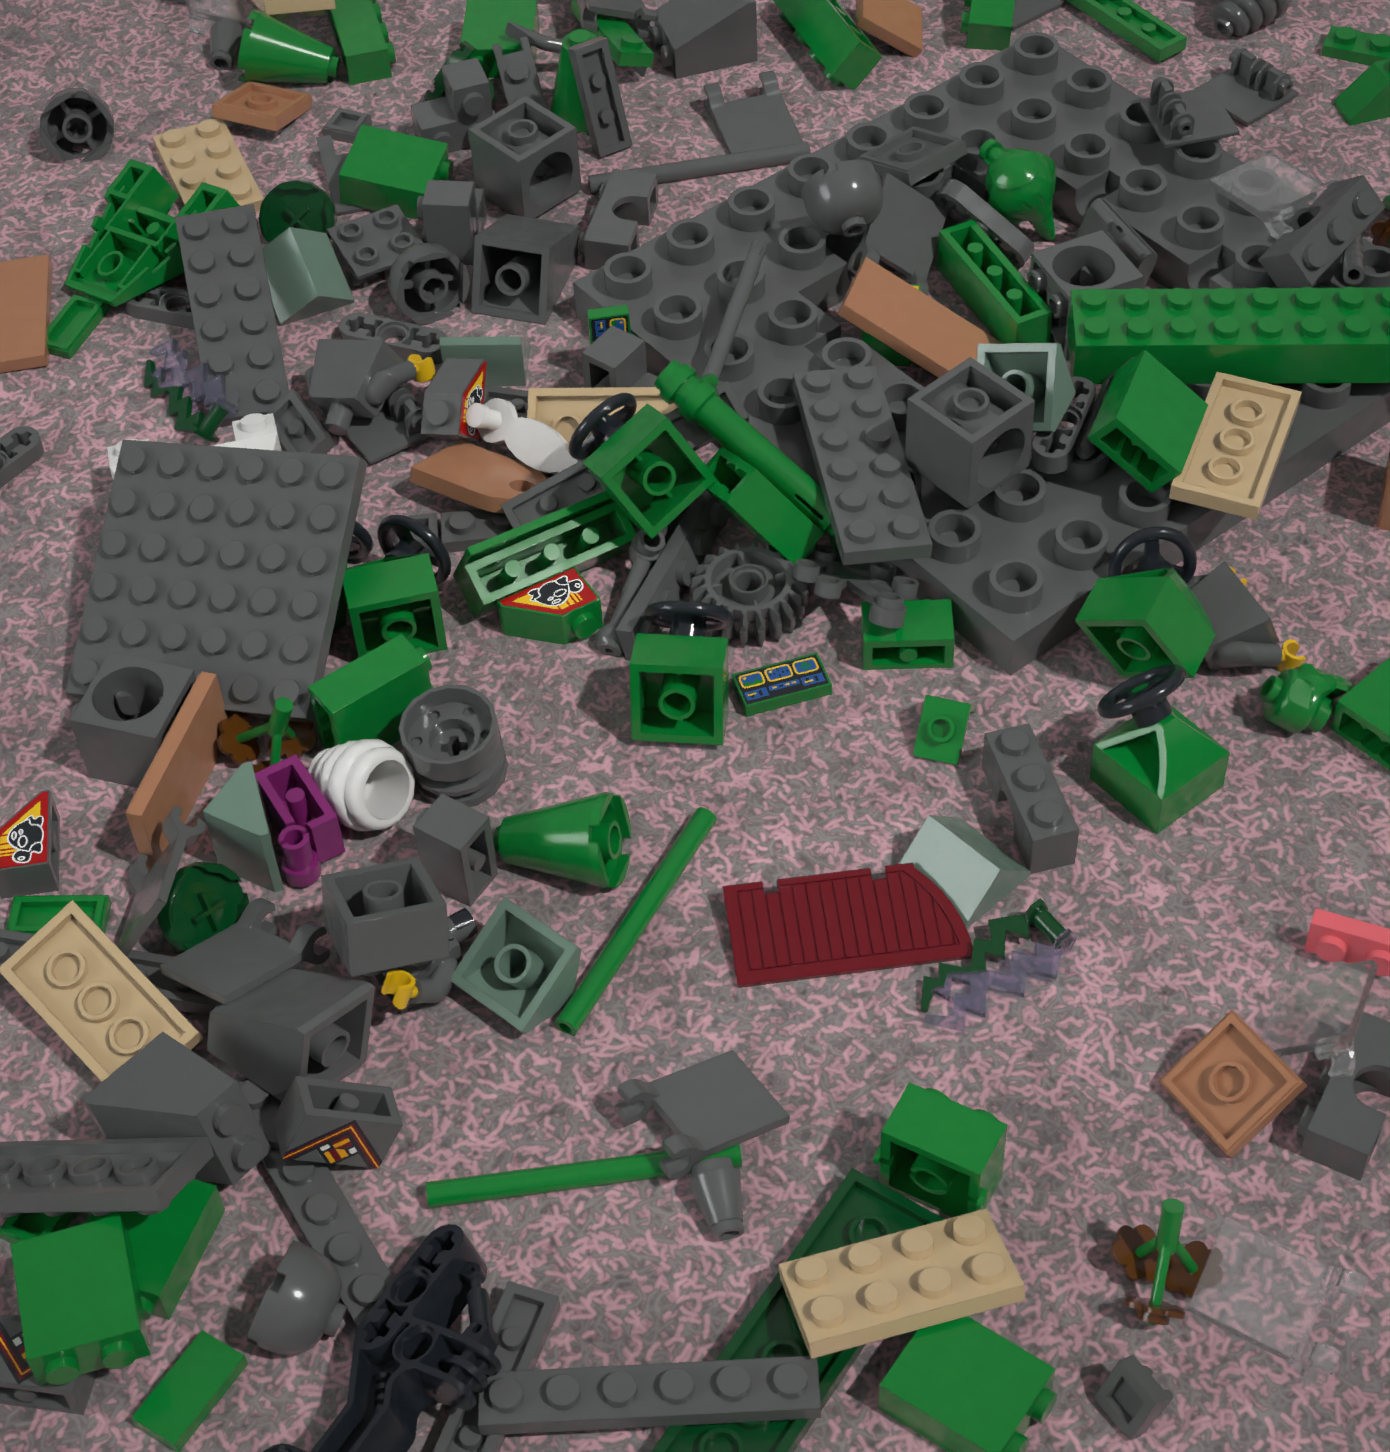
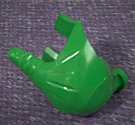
M989 139L984 142L979 150V157L989 165L985 180L989 194L988 204L1011 224L1029 221L1033 228H1035V231L1041 235V238L1054 241L1055 227L1052 199L1056 185L1055 161L1039 152L1021 148L1007 149L995 139Z

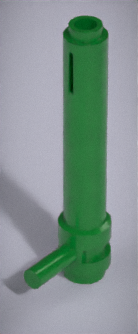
M676 359L673 360L654 382V386L660 391L659 396L669 405L674 403L680 408L678 413L690 424L696 422L724 448L756 468L824 534L828 532L834 537L821 486L717 396L719 391L715 387L718 386L719 381L716 375L709 373L698 378L697 371L689 364L682 365Z

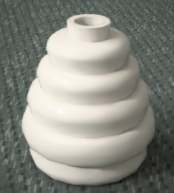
M380 739L348 741L342 745L324 749L313 758L308 768V773L337 815L340 823L355 831L382 830L391 827L399 822L408 811L414 796L415 777L412 765L403 753Z

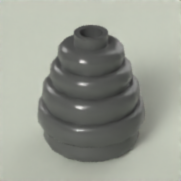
M1217 0L1218 4L1213 9L1214 26L1225 37H1230L1231 35L1243 37L1247 32L1256 31L1260 27L1271 24L1274 19L1282 17L1292 0Z

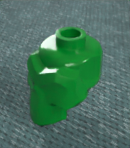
M1303 663L1300 667L1286 669L1278 676L1271 675L1262 686L1259 697L1264 701L1263 716L1269 723L1289 733H1298L1305 728L1316 733L1323 728L1332 713V699L1351 690L1353 683L1338 675L1324 672L1313 664Z

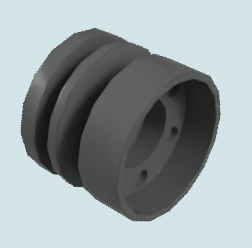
M447 684L425 691L414 698L404 710L399 725V733L406 758L413 768L415 788L426 801L433 804L442 793L468 807L480 805L495 795L505 781L508 762L494 706L482 692L465 685Z

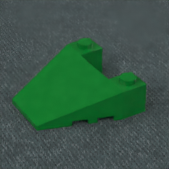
M130 159L109 186L104 196V199L108 202L102 217L95 216L91 224V228L95 231L88 246H81L64 283L68 289L117 307L184 273L175 217L167 215L170 207L179 195L154 166ZM202 182L176 217L240 205L226 189Z

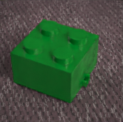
M909 1082L881 1131V1143L873 1158V1163L880 1165L879 1183L949 1217L986 1209L1002 1179L1008 1124L999 1121L993 1114L985 1110H973L954 1102L939 1090L933 1088L924 1089Z

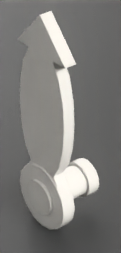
M495 398L489 400L484 405L473 403L467 409V424L470 427L477 428L480 436L486 442L497 445L506 443L508 449L515 457L536 470L557 474L581 461L570 456L569 444L560 433L537 420L518 417L515 406L510 401Z

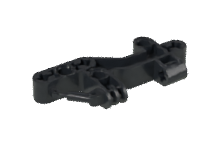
M448 1224L432 1231L361 1321L355 1331L347 1403L311 1452H407L416 1437L418 1417L427 1406L434 1403H443L470 1411L476 1405V1398L472 1391L481 1393L488 1386V1380L484 1374L495 1376L499 1373L502 1364L494 1354L499 1345V1338L493 1328L488 1291L482 1288L488 1268L461 1227ZM468 1305L470 1325L462 1334L450 1330V1326L465 1306ZM280 1443L269 1447L263 1452L307 1451L290 1444Z

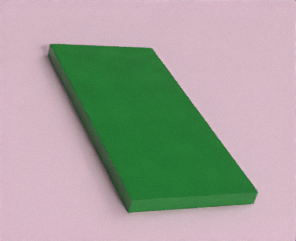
M604 491L467 547L453 573V577L456 581L461 570L467 564L610 504L614 500Z

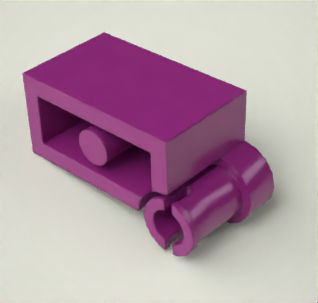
M297 754L256 772L255 776L265 813L279 834L278 841L283 851L281 866L285 880L295 887H306L312 885L321 876V863L346 851L337 815Z

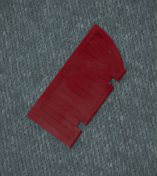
M913 862L884 866L886 877L884 879L872 880L870 868L777 879L776 884L779 892L764 894L762 881L722 886L738 988L972 959L973 945L966 926L954 905L941 889L914 867Z

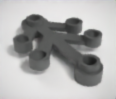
M816 545L808 557L795 561L792 575L794 579L806 583H815L814 593L827 599H839L842 590L848 587L871 604L868 620L878 626L886 628L903 627L907 611L904 600H914L917 596L919 582L909 577L895 576L897 567L888 562H874L870 564V567L859 564L843 565L841 557L837 555L838 551L825 545Z

